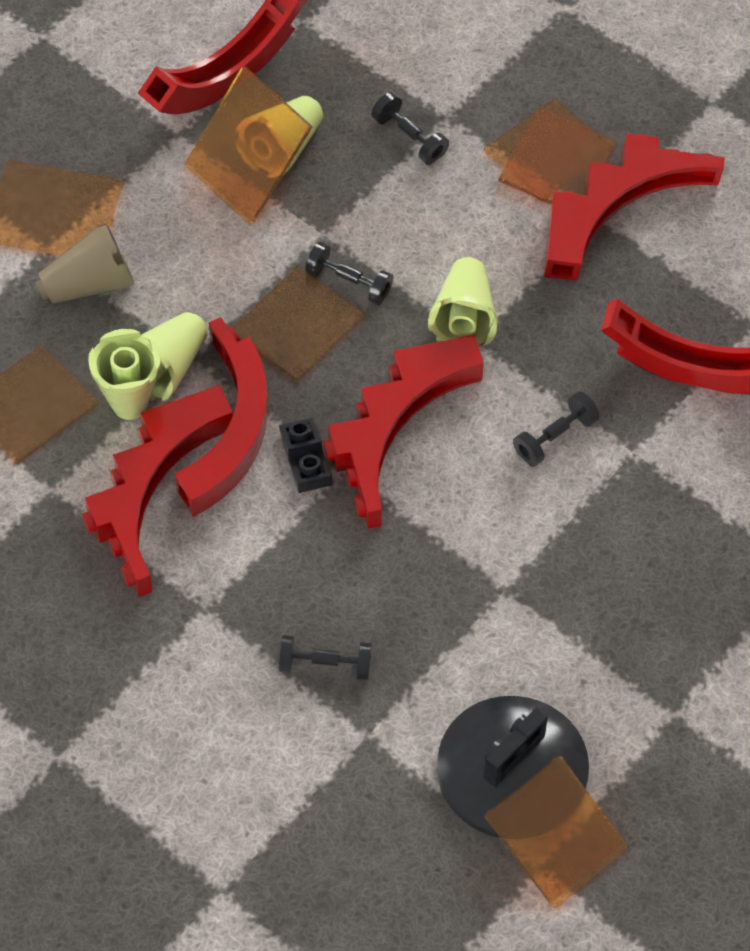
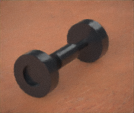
M388 92L383 95L372 109V118L381 125L394 118L398 122V127L410 138L423 143L418 156L426 165H431L441 158L449 147V140L441 133H435L427 139L422 135V129L408 117H401L398 114L402 106V99L394 92Z
M322 242L316 243L308 256L305 266L306 273L317 277L326 266L336 271V275L355 284L361 282L370 286L368 300L376 305H381L391 289L393 274L381 270L373 281L364 277L362 271L342 262L338 265L329 261L330 246Z
M580 391L572 395L568 399V405L572 414L566 418L562 416L542 431L543 435L535 439L530 433L525 431L517 435L513 439V445L517 454L529 466L535 467L545 457L540 446L547 440L553 441L568 430L570 423L575 419H578L587 427L598 421L600 417L599 411L588 395Z
M283 635L280 648L279 672L291 673L293 658L312 660V664L338 666V662L358 664L357 679L368 680L372 643L360 642L359 657L339 655V651L313 649V653L294 651V636Z

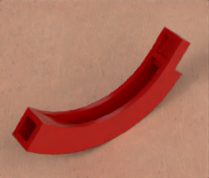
M265 0L248 24L220 50L208 58L184 68L164 69L155 66L138 94L156 110L166 114L190 113L218 102L260 71L273 58L296 29L291 24L307 0Z
M619 299L608 303L601 331L619 344L617 349L618 355L636 366L668 380L724 393L750 395V347H722L689 340L656 326Z
M221 317L209 322L210 341L232 375L237 390V403L231 422L216 445L198 461L175 473L176 491L192 517L212 507L237 486L256 459L266 430V377L258 350L250 336L240 341L233 327L228 328Z

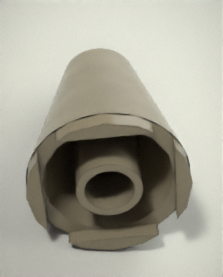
M107 223L96 227L38 273L40 280L36 281L35 284L43 300L50 298L51 302L55 304L125 289L134 285L135 282L123 255H121L118 244Z

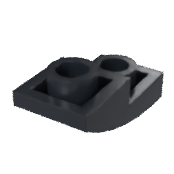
M309 418L279 425L281 439L298 493L333 485L332 474L323 453L322 440L314 419Z

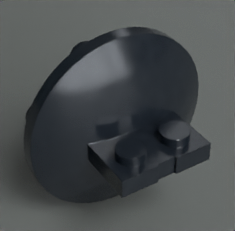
M499 696L470 706L450 724L440 743L437 757V776L440 789L448 805L469 826L498 838L526 839L545 834L557 828L575 812L586 791L589 777V758L580 733L572 722L557 709L528 697Z

